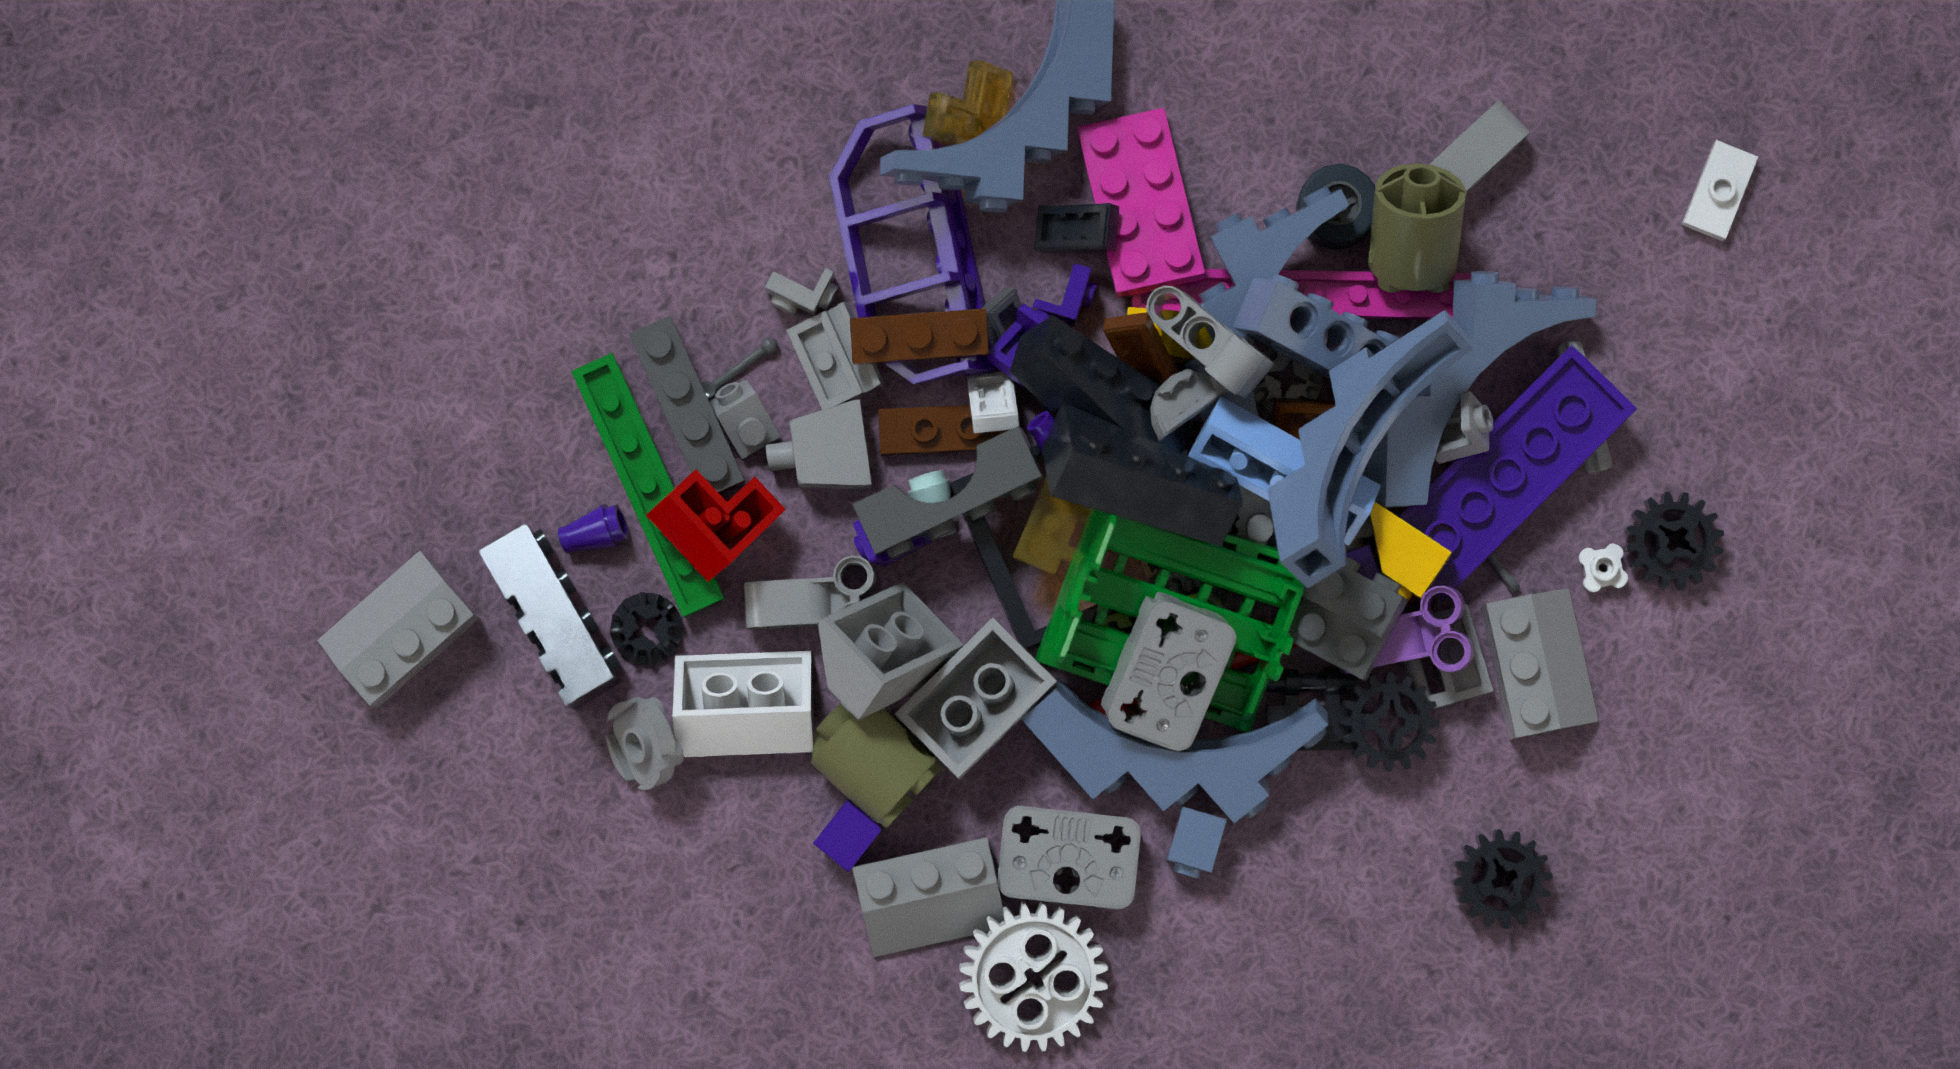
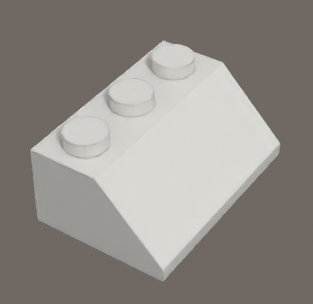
M811 651L675 656L672 717L674 737L681 744L684 757L813 752L814 714Z

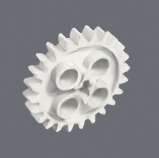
M1041 901L1036 913H1030L1025 902H1021L1020 915L1013 916L1007 907H1003L1004 921L998 923L994 918L988 916L986 919L990 931L987 934L976 929L973 931L974 937L980 943L979 946L964 947V952L973 959V962L959 964L960 972L971 976V978L960 982L959 986L961 991L974 993L964 1001L965 1008L974 1009L979 1007L980 1010L973 1017L974 1023L979 1025L989 1020L990 1023L986 1031L987 1036L992 1038L1000 1031L1004 1032L1003 1044L1005 1047H1008L1015 1037L1020 1038L1021 1048L1024 1052L1028 1050L1031 1040H1037L1041 1051H1046L1047 1038L1051 1037L1062 1047L1064 1046L1063 1032L1068 1030L1076 1037H1079L1081 1034L1076 1023L1079 1020L1090 1024L1094 1022L1087 1010L1088 1007L1102 1008L1103 1006L1102 1000L1094 994V991L1108 989L1107 982L1096 977L1097 974L1107 971L1108 966L1106 962L1093 960L1103 952L1100 944L1087 946V943L1094 936L1091 928H1088L1078 933L1077 929L1081 920L1077 915L1065 923L1063 921L1064 909L1061 906L1054 911L1052 916L1047 915L1046 905ZM1037 934L1047 936L1050 939V944L1044 953L1033 955L1025 950L1026 942L1031 936ZM1061 950L1067 952L1062 960H1058L1046 967ZM1002 962L1010 964L1014 968V972L1008 981L997 983L989 978L990 969L995 964ZM1029 968L1034 972L1041 971L1042 982L1038 985H1035L1032 981L1026 982L1027 979L1024 972ZM1063 970L1075 972L1078 979L1073 988L1062 991L1053 986L1054 978L1059 972ZM1021 986L1009 1001L1005 1003L1000 1001L1004 994ZM1033 998L1041 1003V1010L1038 1015L1030 1019L1019 1016L1017 1014L1018 1005L1025 999Z

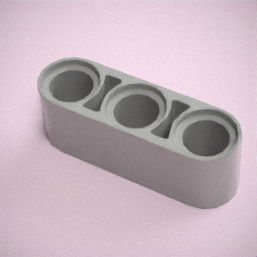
M1499 100L1429 165L1440 167L1454 174L1462 181L1467 194L1506 158L1513 149L1521 144L1531 132Z

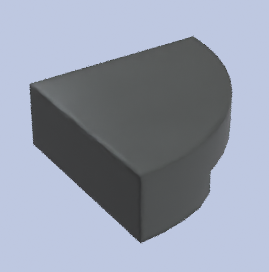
M1005 287L982 307L987 309L988 334L992 346L1016 322V310L1020 308V300L1016 288Z

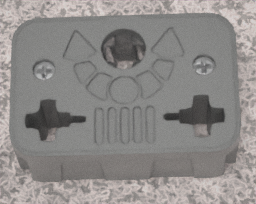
M1156 592L1154 599L1146 596L1142 602L1137 620L1123 647L1109 686L1102 697L1101 706L1106 712V717L1116 729L1171 750L1181 751L1190 747L1195 739L1235 645L1236 634L1229 623L1218 613L1196 607L1166 593ZM1170 614L1174 619L1172 624L1164 623L1160 628L1156 623L1159 618L1167 619ZM1193 671L1197 679L1194 683H1188L1185 687L1181 679L1184 675L1189 676ZM1133 699H1135L1138 703L1137 707H1128L1124 712L1121 708L1123 702L1131 704Z
M1015 806L1009 809L1003 821L997 876L998 888L1002 894L1010 898L1123 909L1129 906L1135 894L1141 837L1140 828L1133 819L1127 817ZM1022 817L1031 818L1032 826L1038 827L1039 830H1046L1048 834L1039 833L1038 835L1030 836L1029 843L1020 842V835L1012 833L1013 825L1021 824ZM1114 827H1120L1122 835L1129 837V844L1121 846L1119 853L1111 852V844L1104 843L1103 840H1096L1094 836L1111 834ZM1063 867L1072 868V876L1079 877L1078 886L1071 887L1069 894L1061 893L1060 885L1053 884L1054 875L1062 874Z

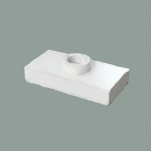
M1716 140L1681 225L1724 241L1758 156Z
M1003 372L969 375L967 377L974 433L1011 430L1019 426L1013 379Z

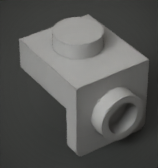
M825 268L814 291L774 271L765 289L767 294L773 296L770 303L775 307L792 315L799 309L814 317L820 308L826 311L829 309L839 286L833 284L835 279L834 271Z
M743 380L740 383L732 382L723 386L717 391L715 397L709 401L716 417L741 459L746 458L781 437L747 380Z
M1471 391L1461 394V409L1453 411L1441 435L1435 459L1439 464L1489 451V432L1493 430L1492 414L1486 405H1482Z

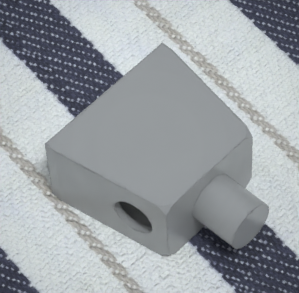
M860 399L789 421L792 441L766 445L769 472L796 468L797 481L800 488L873 489Z

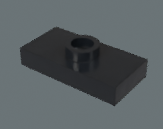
M1111 203L1038 206L1034 251L1041 253L1115 251L1120 206Z

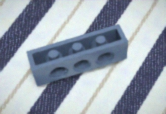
M1277 274L1273 275L1272 280L1253 278L1232 327L1330 379L1329 370L1355 355L1361 349L1367 347L1375 355L1400 339L1384 331L1378 330L1377 333L1368 330L1366 328L1368 321L1348 312H1343L1341 315L1333 311L1334 303L1312 293L1306 296L1297 291L1298 283ZM1293 311L1294 318L1293 323L1290 326V315ZM1328 331V340L1325 344V334Z

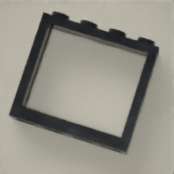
M1038 445L1031 447L1038 463L1043 462L1044 457ZM974 473L950 483L954 496L959 494L968 485ZM970 514L963 517L1017 642L1026 651L1040 645L1047 626L1034 631L985 517L974 521ZM1147 563L1151 573L1155 569L1159 572V566ZM1170 575L1165 589L1173 586ZM1156 577L1147 583L1154 584ZM1098 604L1082 610L1083 614L1081 617L1093 621ZM1109 608L1107 615L1116 612V610Z

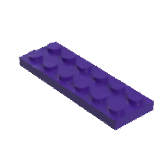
M1573 345L1493 423V430L1489 432V451L1456 459L1429 486L1427 505L1409 506L1399 516V518L1452 552L1451 557L1430 588L1450 586L1457 589L1637 410ZM1440 593L1436 597L1444 602L1449 595Z

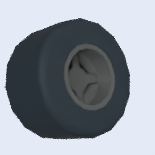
M1345 164L1327 165L1312 173L1304 183L1299 193L1296 211L1307 206L1303 199L1304 197L1325 186H1328L1331 193L1341 189L1350 206L1321 224L1308 238L1318 246L1334 250L1349 248L1362 241L1371 230L1375 185L1370 177L1357 167Z

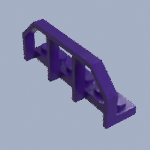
M912 104L858 121L829 175L858 318L876 316L875 305L945 286L947 299L945 300L946 311L981 309L985 305L961 190L938 188L937 181L923 180L922 185H920L925 192L923 195L856 215L854 211L848 179L874 131L910 120L911 124L909 125L908 133L910 141L916 150H933L951 146L945 112L942 109ZM928 207L927 224L930 232L935 237L938 251L936 267L939 274L871 293L858 227ZM989 339V349H991L992 344ZM987 355L956 358L957 363L921 372L907 361L884 363L913 384H927L960 374L978 375L999 371L998 368L987 361Z

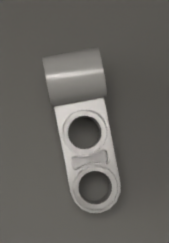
M1162 286L1156 288L1150 294L1146 309L1152 321L1205 365V370L1233 394H1239L1246 399L1275 364L1260 349L1247 339H1242L1187 293L1173 286ZM1177 297L1181 304L1180 312L1174 319L1166 320L1162 313L1163 305L1169 298ZM1205 326H1212L1215 331L1214 342L1208 348L1200 349L1196 342L1199 330Z
M852 555L844 557L837 563L834 568L833 577L744 583L746 629H767L766 626H769V629L816 627L823 617L855 604L868 596L876 585L875 570L866 559L861 556ZM861 566L867 572L866 583L859 589H848L843 584V574L849 567Z

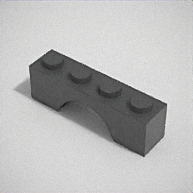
M671 316L630 333L631 341L690 472L692 473L697 469L722 497L741 489L746 484L745 479Z
M1017 426L977 445V463L970 482L959 494L948 500L936 503L920 502L910 497L900 487L892 485L852 505L874 553L880 556L887 553L890 559H894L915 549L912 541L929 534L931 540H934L956 529L954 521L969 514L974 521L998 510L995 502L1012 495L1013 500L1018 501L1037 492L1039 488L1036 483L1046 478L1024 430Z

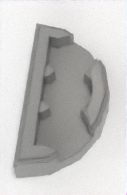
M1190 369L1169 377L1155 392L1150 407L1152 426L1159 441L1214 403L1220 396L1228 393L1229 390L1212 376L1202 372H1193Z

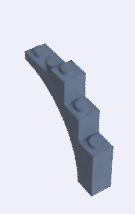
M1056 0L1052 33L1041 66L1025 94L1009 112L978 137L962 144L933 150H895L881 157L880 176L895 177V183L899 185L917 186L922 185L923 180L937 181L938 188L965 189V202L980 204V210L985 212H1006L1007 206L1023 200L1025 161L1030 163L1051 162V157L1067 151L1069 113L1093 114L1095 113V108L1111 102L1114 0Z
M1325 186L1303 198L1307 206L1290 214L1287 207L1263 219L1266 228L1260 231L1252 216L1241 219L1238 212L1214 224L1218 233L1209 238L1234 286L1226 289L1224 283L1221 282L1199 294L1202 300L1200 304L1235 334L1254 344V339L1232 328L1253 278L1272 280L1274 274H1279L1293 251L1315 229L1350 206L1341 189L1331 193L1328 186ZM1205 326L1211 340L1214 342V328L1212 326ZM1196 358L1184 364L1186 369L1211 376L1205 370L1206 366ZM1231 391L1222 396L1258 416L1253 391L1246 399L1239 394H1233ZM1218 400L1199 413L1204 423Z
M1492 271L1471 272V279L1454 280L1453 319L1471 337L1474 349L1445 369L1411 401L1392 423L1373 451L1367 463V478L1381 485L1375 502L1384 507L1427 505L1431 469L1441 435L1457 403L1461 399V394L1466 393L1478 375L1498 356L1532 333L1564 321L1596 317V299L1579 295L1578 287L1569 286L1552 287V294L1539 295V289L1516 288L1515 283L1499 280V273Z
M1445 310L1375 355L1365 347L1329 370L1336 406L1298 429L1305 465L1267 488L1280 562L1307 588H1310L1346 565L1344 538L1348 511L1358 481L1373 451L1392 423L1437 376L1474 349L1471 337Z
M1059 678L1055 679L1057 683L1021 718L1092 799L1103 791L1106 794L1114 792L1127 779L1125 773L1128 771L1156 804L1165 811L1173 803L1176 806L1186 803L1196 793L1198 789L1196 785L1199 783L1233 823H1236L1244 815L1247 818L1255 816L1268 803L1266 798L1269 796V781L1264 776L1269 774L1270 777L1279 774L1291 762L1290 755L1302 746L1308 749L1319 742L1326 734L1327 730L1325 727L1328 726L1327 711L1315 698L1288 717L1253 732L1218 739H1194L1191 746L1187 749L1175 751L1116 729L1112 726L1106 715L1083 702Z

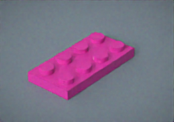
M1160 108L1077 126V135L1094 204L1111 203L1120 206L1115 251H1105L1116 298L1153 291L1162 286H1175L1205 279V270L1165 109Z

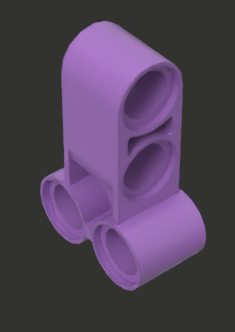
M1435 586L1428 589L1421 599L1420 611L1400 615L1374 667L1430 656L1432 662L1443 671L1455 672L1466 668L1474 658L1475 646L1472 639L1466 633L1455 631L1453 625L1462 618L1465 611V601L1462 594L1450 586ZM1440 593L1448 594L1455 603L1453 614L1444 620L1437 618L1431 610L1433 598ZM1446 639H1458L1464 647V656L1457 664L1447 663L1441 656V646ZM1342 669L1343 674L1349 673Z

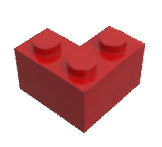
M695 469L648 512L646 516L709 582L740 555L786 509L755 476L726 501Z

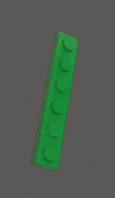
M607 354L572 370L571 373L682 617L686 618L725 600L716 578L714 577L707 582L646 516L674 489V486L614 354Z

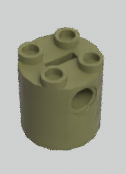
M1414 163L1399 165L1389 169L1377 179L1368 265L1372 274L1378 278V285L1382 290L1391 293L1401 290H1428L1440 293L1448 290L1450 287L1451 279L1456 275L1466 198V189L1462 181L1450 171L1434 165Z
M840 703L815 730L812 760L810 763L877 825L881 823L885 828L896 820L912 803L913 799L908 795V792L911 790L917 796L943 769L937 762L938 758L885 708L858 720Z

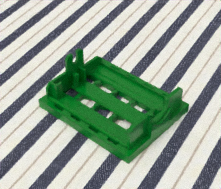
M1091 508L1035 658L1040 663L1109 685L1123 647L1130 636V633L1103 625L1109 608L1137 618L1146 596L1154 599L1156 592L1166 593L1183 602L1218 613L1235 631V645L1209 706L1221 710L1208 707L1204 718L1250 732L1270 678L1277 681L1281 677L1284 669L1280 664L1282 653L1289 655L1293 638L1288 631L1305 585L1280 562L1278 549L1228 532L1224 542L1232 545L1235 544V549L1233 550L1224 545L1217 546ZM1107 549L1118 552L1111 570L1100 567ZM1258 553L1272 559H1277V564L1268 562L1264 558H1257ZM1128 556L1160 567L1154 584L1122 574ZM1171 571L1203 581L1196 598L1165 589ZM1213 585L1244 595L1238 613L1207 603ZM1080 599L1098 604L1093 621L1081 617L1083 613L1079 609ZM1255 599L1279 607L1273 625L1249 618ZM1169 614L1167 619L1159 618L1156 623L1160 626L1164 623L1171 625L1174 619ZM1236 651L1260 659L1255 674H1248L1230 667ZM1074 660L1093 667L1090 669V667L1075 663ZM1192 671L1185 674L1180 681V686L1187 687L1192 685L1198 677V672Z

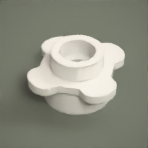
M1609 544L1605 549L1595 551L1592 548H1585L1580 552L1578 560L1583 565L1585 576L1583 586L1586 590L1597 592L1601 587L1612 585L1615 588H1621L1626 584L1628 575L1622 569L1621 558L1623 550L1619 545ZM1600 564H1605L1607 566L1606 572H1601L1599 570Z

